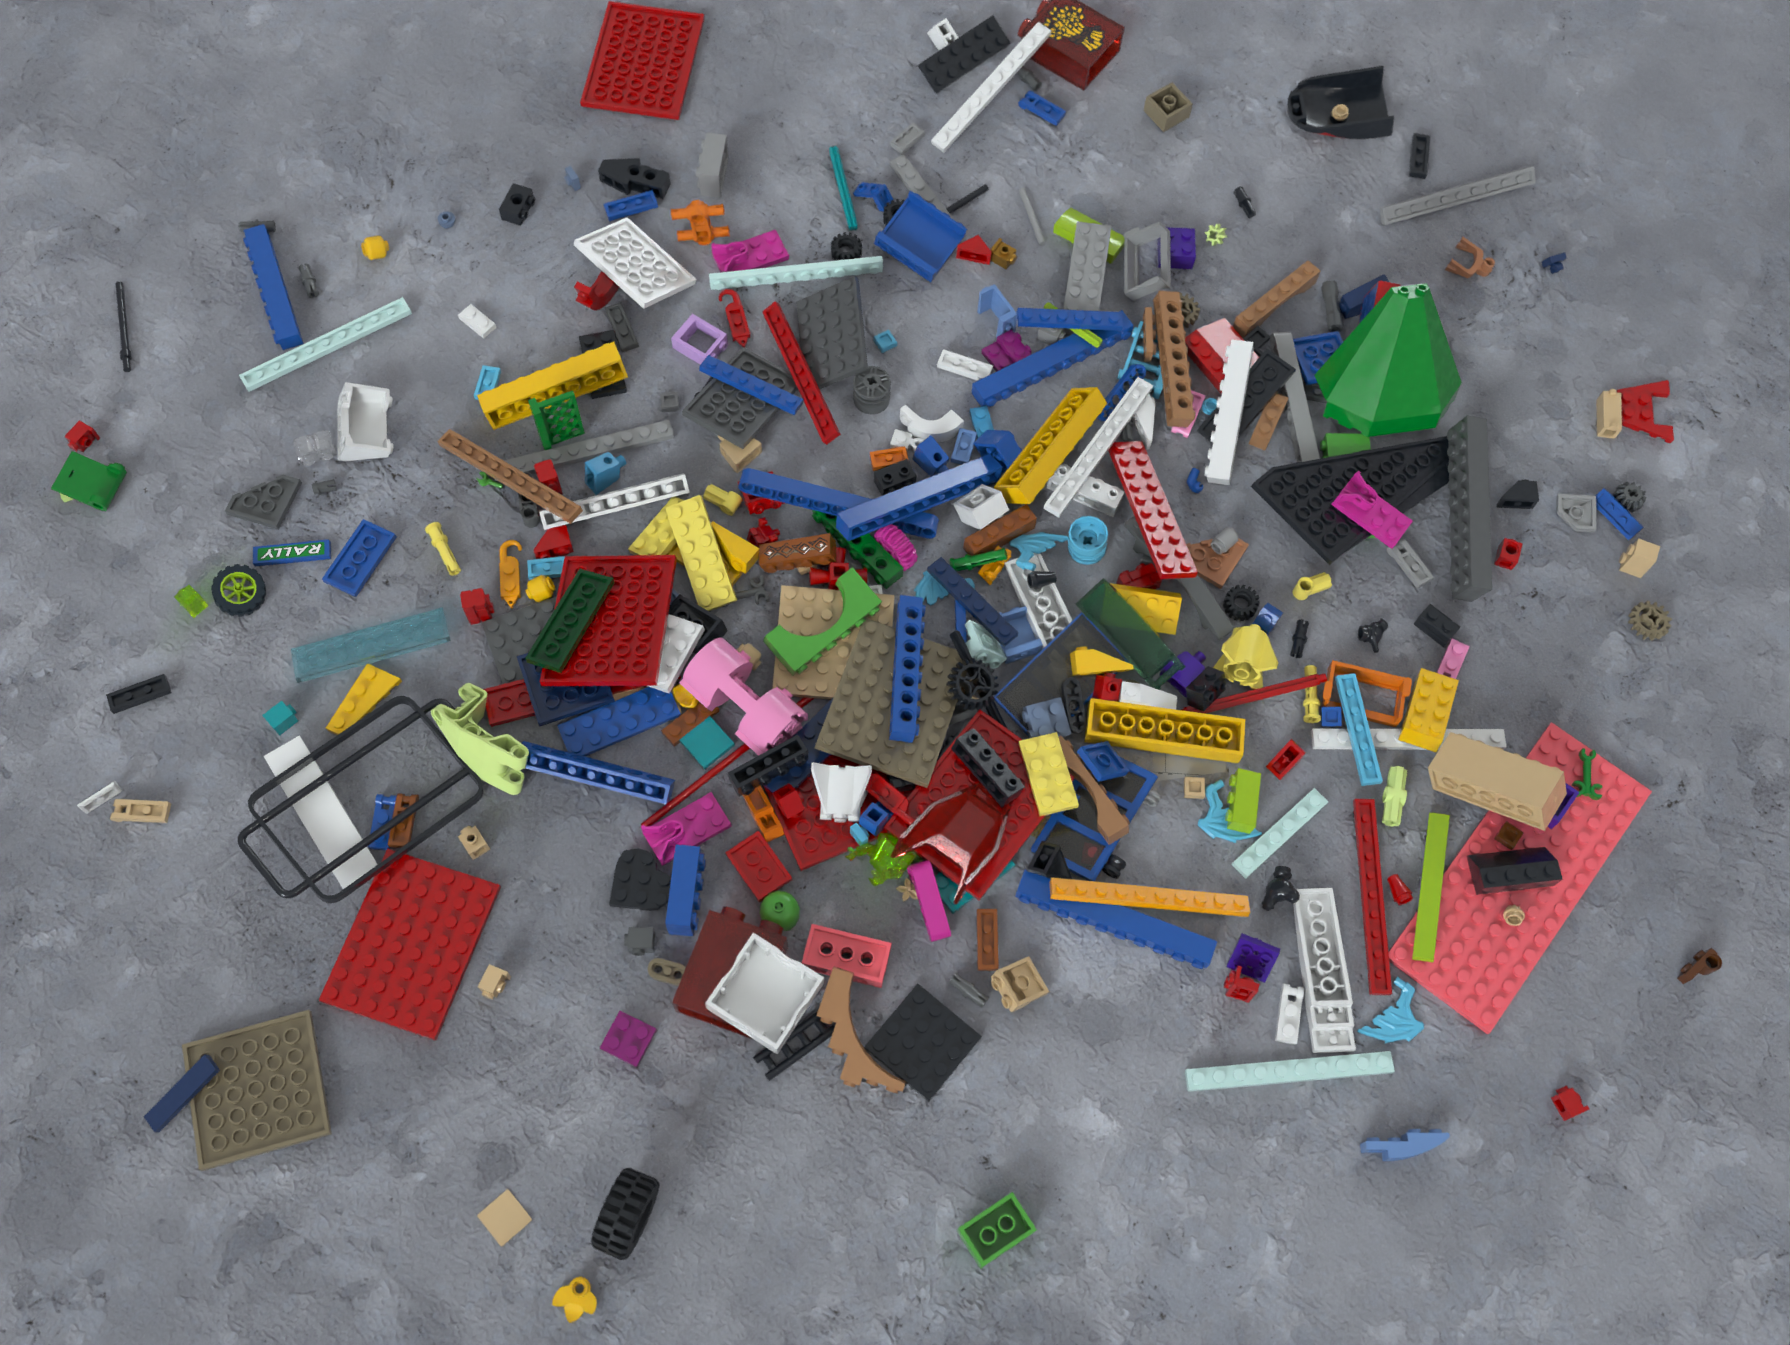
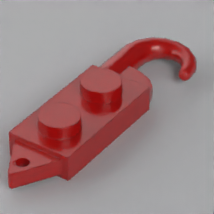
M725 289L719 294V301H722V297L727 294L733 297L734 302L725 307V312L733 342L736 341L745 348L748 338L751 337L739 294L733 289Z
M879 773L871 774L865 789L906 824L917 826L924 821L926 812L922 805H918L921 811L920 817L913 819L906 813L909 807L908 798Z

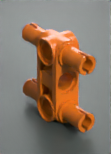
M694 200L686 208L671 209L672 220L688 219L692 228L690 230H677L678 242L694 240L699 245H708L717 237H730L729 225L713 227L709 216L725 215L724 204L708 206V204L701 200Z

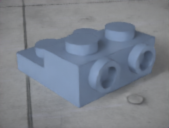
M1061 697L1023 708L1022 718L1028 725L1029 730L1027 734L1029 739L1057 732L1058 737L1072 734Z

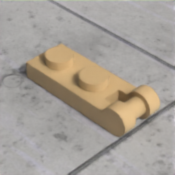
M115 799L113 804L115 809L111 813L110 820L116 822L167 823L171 803L168 801Z

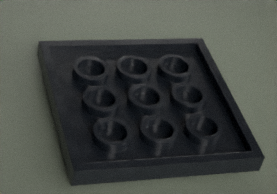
M917 983L865 1045V1049L899 1078L906 1081L925 1100L930 1102L982 1036Z

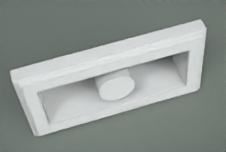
M114 780L79 802L77 806L88 814L119 794L122 790Z

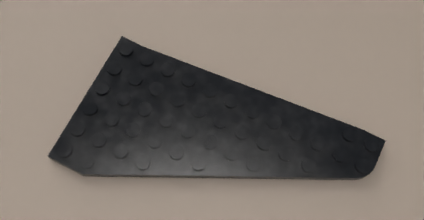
M1447 436L1276 466L1257 479L1251 487L1331 565L1341 555L1372 535L1331 505L1354 474L1360 471V475L1366 484L1370 485L1379 497L1401 513H1405L1449 483Z

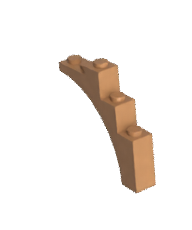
M834 966L817 1016L821 1017L820 1021L832 1025L833 1022H836L828 1046L832 1048L831 1052L841 1056L844 1053L848 1054L840 1079L844 1080L843 1084L855 1087L856 1085L860 1086L862 1079L865 1078L868 1084L878 1086V1084L885 1085L886 1090L893 1093H898V1090L903 1092L906 1081L890 1074L879 1066L866 1052L857 1036L850 1010V990L854 973Z

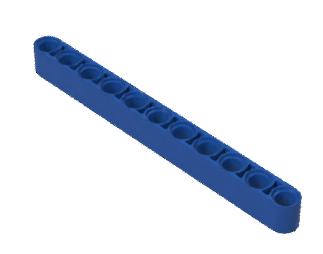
M746 468L742 471L738 485L739 489L747 494L835 516L841 511L872 500L751 468ZM920 512L895 522L893 525L897 526L903 533L932 539L936 536L939 519L936 515Z

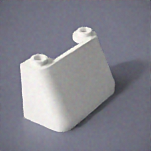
M345 382L337 404L338 460L355 461L386 458L389 454L393 453V443H390V439H387L386 418L388 407L392 406L393 401L390 396V389Z

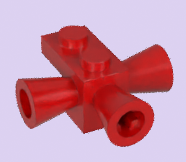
M836 547V562L829 564L828 571L810 567V586L828 583V589L839 590L836 586L837 579L849 570V563H844L846 549ZM867 568L855 570L867 584Z

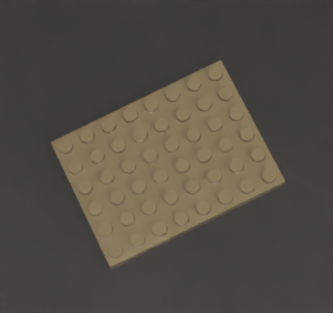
M864 618L866 621L859 630L815 749L863 766L870 765L874 770L928 788L957 699L951 700V697L954 695L953 693H947L951 689L950 686L946 685L948 681H951L947 676L953 674L951 669L956 667L958 662H963L956 649L924 639L923 650H920V655H923L922 667H919V672H922L921 684H918V689H921L920 701H917V706H920V716L916 718V724H919V734L914 737L913 743L889 740L896 628ZM967 670L963 671L960 676L965 677Z

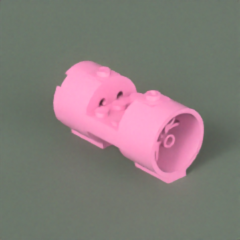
M716 638L705 645L693 657L685 669L683 679L679 683L710 711H713L715 707L724 704L729 699L733 700L744 710L746 714L741 720L735 735L758 756L792 738L802 728L803 720H808V714L791 699L793 695L785 688L781 690L776 687L761 697L754 693L745 684L752 671L753 664L749 661L751 657L743 650L738 652L724 638Z

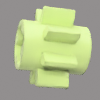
M1216 224L1215 227L1210 225V230L1205 232L1207 234L1206 241H1211L1212 246L1216 245L1217 242L1218 244H1223V239L1227 237L1225 235L1226 228H1220L1221 224Z

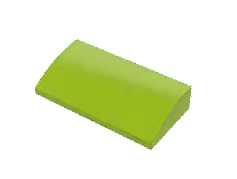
M1069 208L1054 224L1053 233L1074 244L1077 222L1101 223L1073 208ZM1112 229L1106 261L1110 264L1113 263L1124 248V236Z

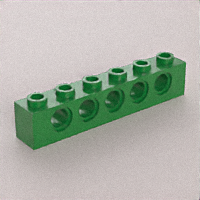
M812 510L813 519L817 523H821L825 531L833 535L842 548L845 547L849 551L853 560H858L862 568H867V573H871L878 585L888 589L903 577V567L869 533L847 541L836 528L837 516ZM853 541H859L860 543L854 544V543H852V542H853ZM871 553L872 556H866L865 554ZM878 566H884L885 568L879 569V568H877V567H878Z

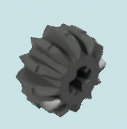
M1626 481L1619 485L1613 493V496L1631 513L1641 509L1647 498L1644 496L1646 491L1641 490V485L1636 486L1635 482L1630 484Z

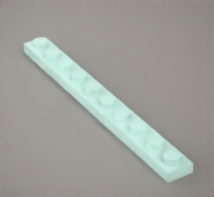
M882 256L711 273L709 274L711 290H721L724 288H739L782 282L789 283L792 281H808L811 279L868 273L876 274L883 272Z
M402 297L250 369L239 376L248 392L409 316L412 312Z
M1391 1051L1186 1069L1185 1076L1188 1092L1390 1074L1394 1073L1395 1070Z

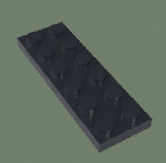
M992 15L921 62L918 67L935 94H937L1010 45L1011 42L994 15Z
M1266 349L1250 368L1238 438L1296 372L1294 367L1269 349ZM1217 407L1197 430L1200 435L1210 442L1212 431L1216 430L1214 417L1215 414L1219 413V408Z

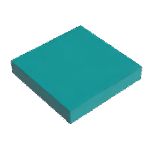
M710 716L680 739V743L704 769L708 768L735 746V743Z

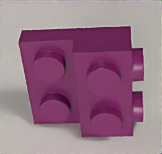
M1011 329L998 336L996 342L983 348L981 353L997 372L1031 355L1032 351L1028 345L1024 346L1021 342L1020 334L1018 332L1014 333Z

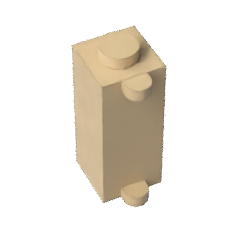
M1616 389L1603 391L1596 400L1597 436L1615 439L1622 430L1621 393H1617Z

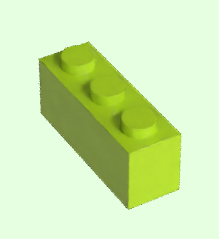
M1238 768L1234 775L1231 774L1229 780L1231 792H1229L1227 797V803L1230 805L1225 815V821H1228L1227 829L1250 834L1256 827L1261 773Z

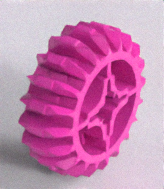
M890 524L878 529L874 534V539L903 567V571L910 569L917 562L918 556L914 545L911 544L910 539L897 526Z

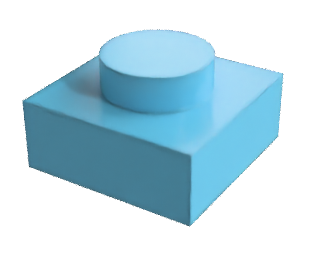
M857 822L850 826L852 837L861 848L865 847L868 844L869 836L867 830L862 826L860 827Z

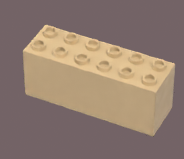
M1452 732L1449 733L1428 767L1433 790L1543 831L1546 830L1567 794L1564 771H1561L1559 768L1544 765L1537 760H1529L1517 753L1512 754L1499 747H1492L1482 741H1475L1462 734Z

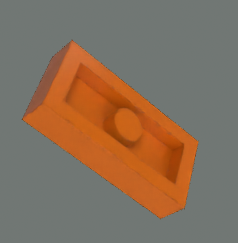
M905 446L870 452L873 471L908 459Z

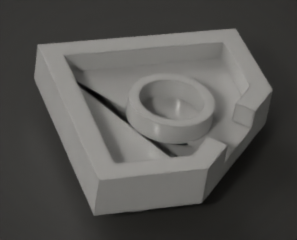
M1558 494L1556 496V513L1573 530L1579 532L1596 531V496Z

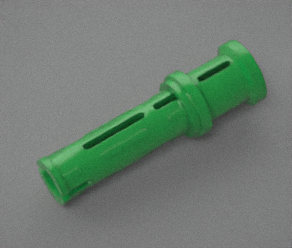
M1005 548L973 556L966 554L965 557L950 558V566L956 572L967 569L970 571L976 566L1008 560Z

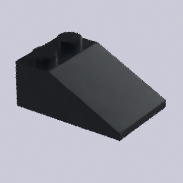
M681 594L670 604L668 614L703 625L705 628L693 650L695 654L712 640L723 637L728 631L721 618Z

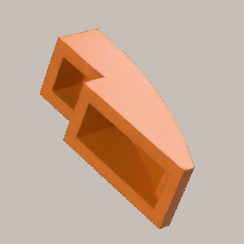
M761 785L755 788L751 794L743 795L766 842L768 843L783 836L782 825L774 813L773 807Z

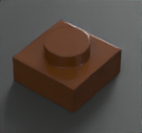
M1506 821L1494 839L1512 850L1522 837L1523 832Z

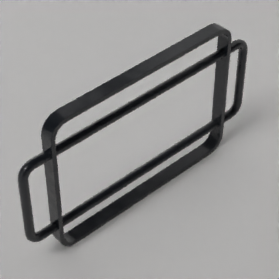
M394 697L250 795L248 808L255 821L239 833L238 845L280 897L286 899L294 898L310 887L323 902L336 903L341 901L481 799L483 795L481 779L456 754L449 741L426 715V713L439 704L455 710L450 702L439 698L430 701L420 708L410 697ZM399 704H406L415 711L260 817L254 810L255 802L260 797ZM421 718L463 769L315 874L308 877L266 823ZM467 775L479 787L473 797L339 893L325 895L316 887L315 883ZM262 827L304 879L302 883L292 890H285L246 842L247 836L258 828Z

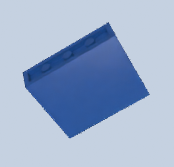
M910 191L908 198L883 231L878 232L874 244L929 282H932L958 244L965 237L967 229L962 223L953 220L947 213L938 210L934 204L928 203L919 194Z

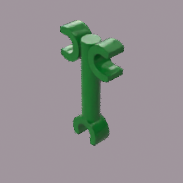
M1584 748L1579 752V758L1583 761V782L1577 780L1572 783V786L1579 788L1580 793L1577 797L1583 794V796H1589L1593 800L1602 798V795L1596 794L1594 791L1600 790L1602 785L1594 784L1591 786V761L1596 757L1595 750L1590 752V756L1585 754Z

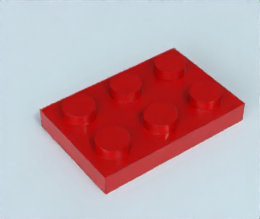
M759 831L725 852V855L758 902H761L768 894L777 891L792 881L791 875Z

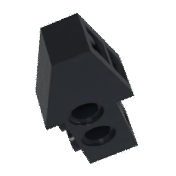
M640 158L603 160L598 169L601 182L626 195H630L632 190L639 193L653 190L655 197L664 199L671 184L668 172L641 165Z

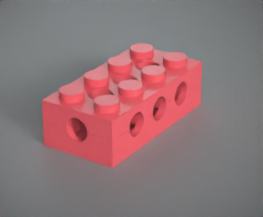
M812 924L801 963L814 972L829 976L833 967L836 966L853 972V982L882 988L892 943ZM825 948L832 950L829 954H824L821 951ZM844 953H849L852 955V957L849 959L842 958V955ZM864 958H869L872 960V962L869 964H864L861 960Z

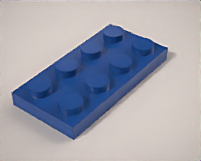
M363 519L323 576V582L357 597L397 538L396 535Z

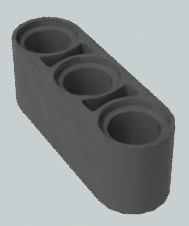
M523 472V473L527 474L528 476L532 477V475H531L530 473ZM518 493L520 514L524 525L529 528L536 527L540 523L538 504L531 500L525 501L528 498Z

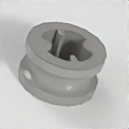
M1150 790L1143 802L1151 807H1156L1158 805L1157 801L1161 800V796L1157 792Z

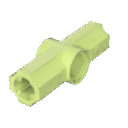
M1400 766L1389 768L1387 786L1382 797V802L1384 803L1382 823L1390 827L1400 825L1402 808L1407 798V790H1405L1407 770Z

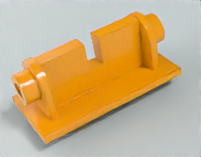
M997 545L994 551L1002 548L999 545ZM1006 549L1008 556L1007 559L1009 560L1011 558L1012 552L1011 550ZM1008 560L985 564L978 571V574L988 585H991Z

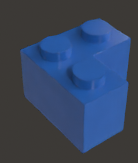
M986 430L973 443L981 457L988 454L994 457L1003 467L1002 473L1007 471L1022 452V449L1015 441L1014 435L1010 431Z

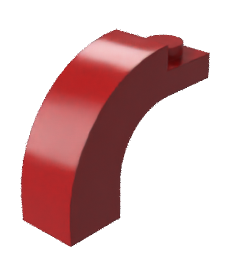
M601 271L591 287L577 281L574 288L578 292V296L575 300L592 310H600L611 301L619 286Z

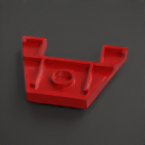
M1668 380L1617 390V393H1621L1622 426L1637 432L1640 430L1647 432L1653 438L1665 439L1664 442L1667 443L1673 442V426L1654 424L1652 396L1667 398L1670 395Z

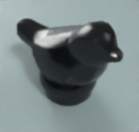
M1380 618L1378 622L1360 626L1358 629L1359 641L1369 642L1374 653H1378V643L1383 633L1387 630L1388 623L1383 618Z

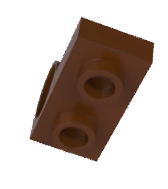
M1710 948L1706 951L1701 949L1693 956L1695 960L1692 963L1688 962L1680 969L1682 973L1677 979L1682 984H1685L1698 973L1709 975L1722 967V960L1714 949ZM1706 961L1710 963L1711 968L1706 964Z

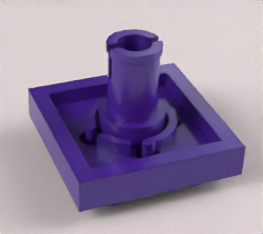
M1241 933L1226 967L1235 970L1238 965L1242 966V974L1265 983L1280 954V948L1265 943L1261 939L1258 940V938Z

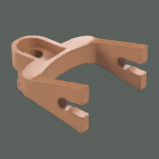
M1462 237L1455 248L1474 255L1472 267L1466 269L1452 259L1445 270L1466 278L1472 277L1474 273L1483 277L1488 276L1495 265V261L1490 257L1483 260L1482 249L1465 237Z

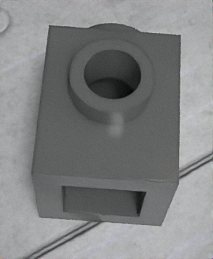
M629 927L628 934L624 935V946H627L629 952L637 956H642L644 953H654V928Z

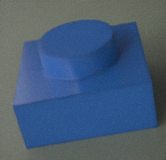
M1321 707V726H1342L1341 707Z

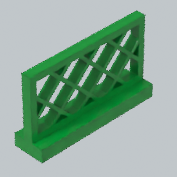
M573 391L538 403L535 398L528 400L544 450L552 449L551 446L585 434Z

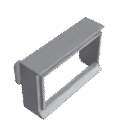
M1159 221L1141 230L1139 227L1125 232L1124 294L1133 302H1136V299L1163 288L1171 289L1170 231ZM1160 238L1161 277L1156 276L1139 285V246Z

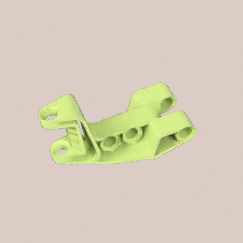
M466 683L458 690L460 697L465 701L461 704V707L453 710L443 704H439L431 710V715L456 754L481 780L511 795H517L522 791L524 773L521 770L526 768L529 751L511 735L504 734L493 737L477 725L484 717L487 692L471 683Z

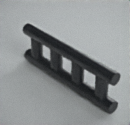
M816 1011L798 1024L781 1048L787 1057L784 1061L776 1065L770 1057L773 1051L768 1048L756 1054L753 1059L757 1064L763 1060L770 1070L765 1074L770 1081L830 1038L835 1026L832 1025L827 1028L824 1022L820 1021L821 1017L817 1016L818 1011ZM815 1024L821 1034L810 1040L804 1030ZM798 1036L804 1046L793 1053L787 1042Z

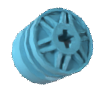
M1083 516L1071 524L1068 535V552L1073 560L1080 564L1090 565L1099 562L1104 557L1108 540V530L1104 522L1097 517Z

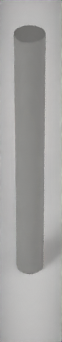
M1020 188V196L1038 243L1042 246L1046 243L1027 192L1025 188Z

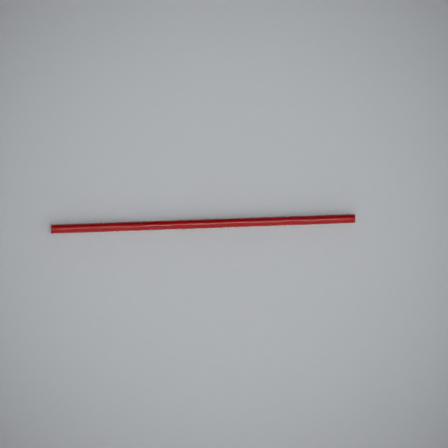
M803 697L796 704L803 708L814 698ZM744 743L642 822L641 826L653 825L748 751L750 747Z

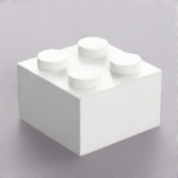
M983 484L954 503L961 522L979 530L988 526L995 519L1001 518L1009 510L1001 491Z

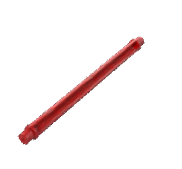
M1325 673L1314 674L1216 699L1204 712L1191 706L1183 707L1181 710L1206 714L1317 686L1320 683L1326 682L1327 677Z

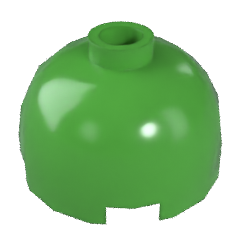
M775 891L763 899L759 915L762 924L768 930L776 933L790 931L799 920L800 908L797 900L791 894L785 891Z

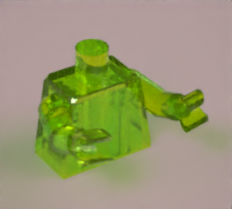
M880 833L875 845L866 843L856 847V849L848 847L847 851L850 854L845 856L849 861H852L856 856L867 855L870 857L869 862L876 869L871 871L874 876L873 879L868 878L873 886L883 884L887 879L901 878L916 857L904 843L888 833Z

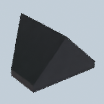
M1041 841L1027 868V872L1052 878L1072 879L1061 846Z

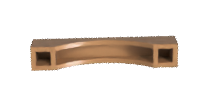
M1309 260L1236 316L1233 328L1244 338L1254 328L1260 327L1283 303L1312 287L1316 283L1321 271Z
M1059 736L1068 771L1075 777V780L1088 790L1093 798L1098 812V831L1110 845L1129 833L1130 822L1124 814L1121 815L1119 813L1116 802L1107 797L1106 789L1102 784L1098 785L1090 769L1087 770L1085 768V763L1079 754L1076 755L1073 752L1074 748L1070 741H1065L1062 736Z

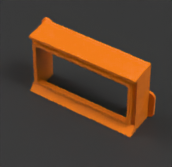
M1332 660L1327 668V681L1324 684L1321 707H1341V714L1344 715L1341 703L1330 701L1333 678L1337 675L1355 673L1358 682L1397 691L1393 716L1365 709L1367 721L1397 727L1403 718L1405 697H1408L1411 692V678Z

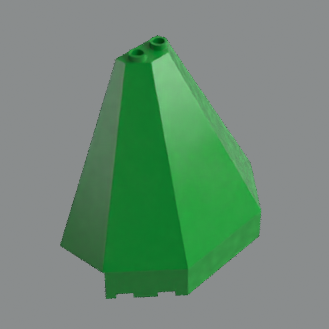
M1427 283L1391 287L1314 375L1327 401L1323 417L1327 419L1331 417L1338 420V424L1349 429L1353 427L1362 431L1361 434L1366 437L1436 428L1451 403L1455 400L1462 383Z

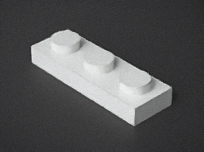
M944 349L937 363L938 368L977 381L991 375L993 365Z

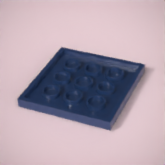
M528 653L517 656L539 727L615 702L610 686H541L542 667L527 663L525 658Z

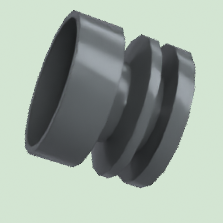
M868 366V370L854 376L853 401L854 405L861 412L873 415L881 413L888 407L891 394V380L885 370L876 366Z

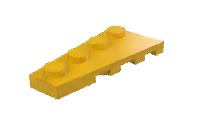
M367 663L326 726L327 731L338 735L361 720L368 712L371 713L376 708V705L383 698L385 699L395 686L402 682L401 678Z

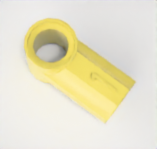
M712 484L707 486L703 495V499L715 504L722 512L729 516L735 513L743 501L739 494L733 491L726 492Z
M1325 572L1309 578L1302 577L1293 589V596L1298 600H1305L1312 594L1329 589L1332 586L1331 577Z

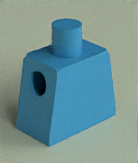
M606 452L585 462V484L595 495L599 494L620 478V468L627 464L625 458L622 455L615 458L610 452Z

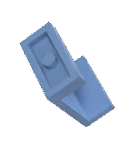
M995 284L983 288L979 293L978 314L989 309L994 312L999 319L996 338L1011 329L1015 333L1017 323L1016 311Z
M1026 606L1021 608L1014 607L1009 612L999 613L1018 631V636L1005 647L1001 645L1007 658L1005 664L1036 655L1042 650L1043 644L1040 639L1036 640L1027 620Z

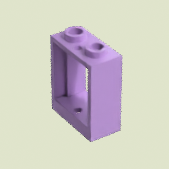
M694 314L686 320L671 338L673 349L700 365L708 355L717 359L718 355L725 351L728 346L726 333ZM697 329L716 339L706 353L686 343Z

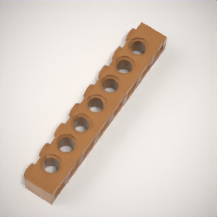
M1159 291L1153 299L1167 426L1188 427L1195 419V410H1193L1192 404L1194 399L1193 394H1191L1192 380L1189 378L1190 364L1187 362L1188 348L1185 345L1186 331L1183 329L1182 300L1180 299L1179 292Z

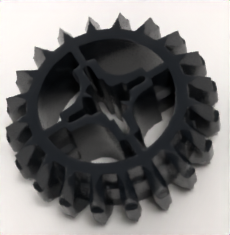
M975 658L970 659V662L967 659H964L963 663L958 662L956 667L951 669L953 674L947 676L951 680L946 683L947 686L951 687L947 693H953L954 695L951 697V700L957 699V706L963 703L964 710L968 707L971 711H974L975 708L981 710L983 706L987 707L989 702L995 700L993 695L998 694V691L994 689L999 687V684L994 682L998 679V676H992L994 669L988 670V663L983 666L982 660L976 663ZM966 670H973V671H974L973 674H971L970 677H967V676L961 677V676H960L963 671H966ZM981 676L984 678L985 683L981 681ZM972 680L975 683L973 685H976L973 689L971 687L972 684H970ZM960 686L964 688L965 694L961 691ZM975 692L985 693L981 699H972Z

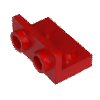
M1238 965L1234 971H1230L1229 976H1226L1224 988H1226L1225 995L1249 1003L1257 994L1260 984L1255 983L1251 978H1240L1242 966Z

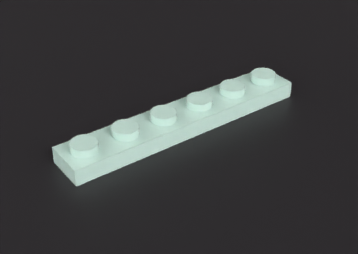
M1314 788L1232 863V866L1245 879L1249 877L1326 806L1328 801Z

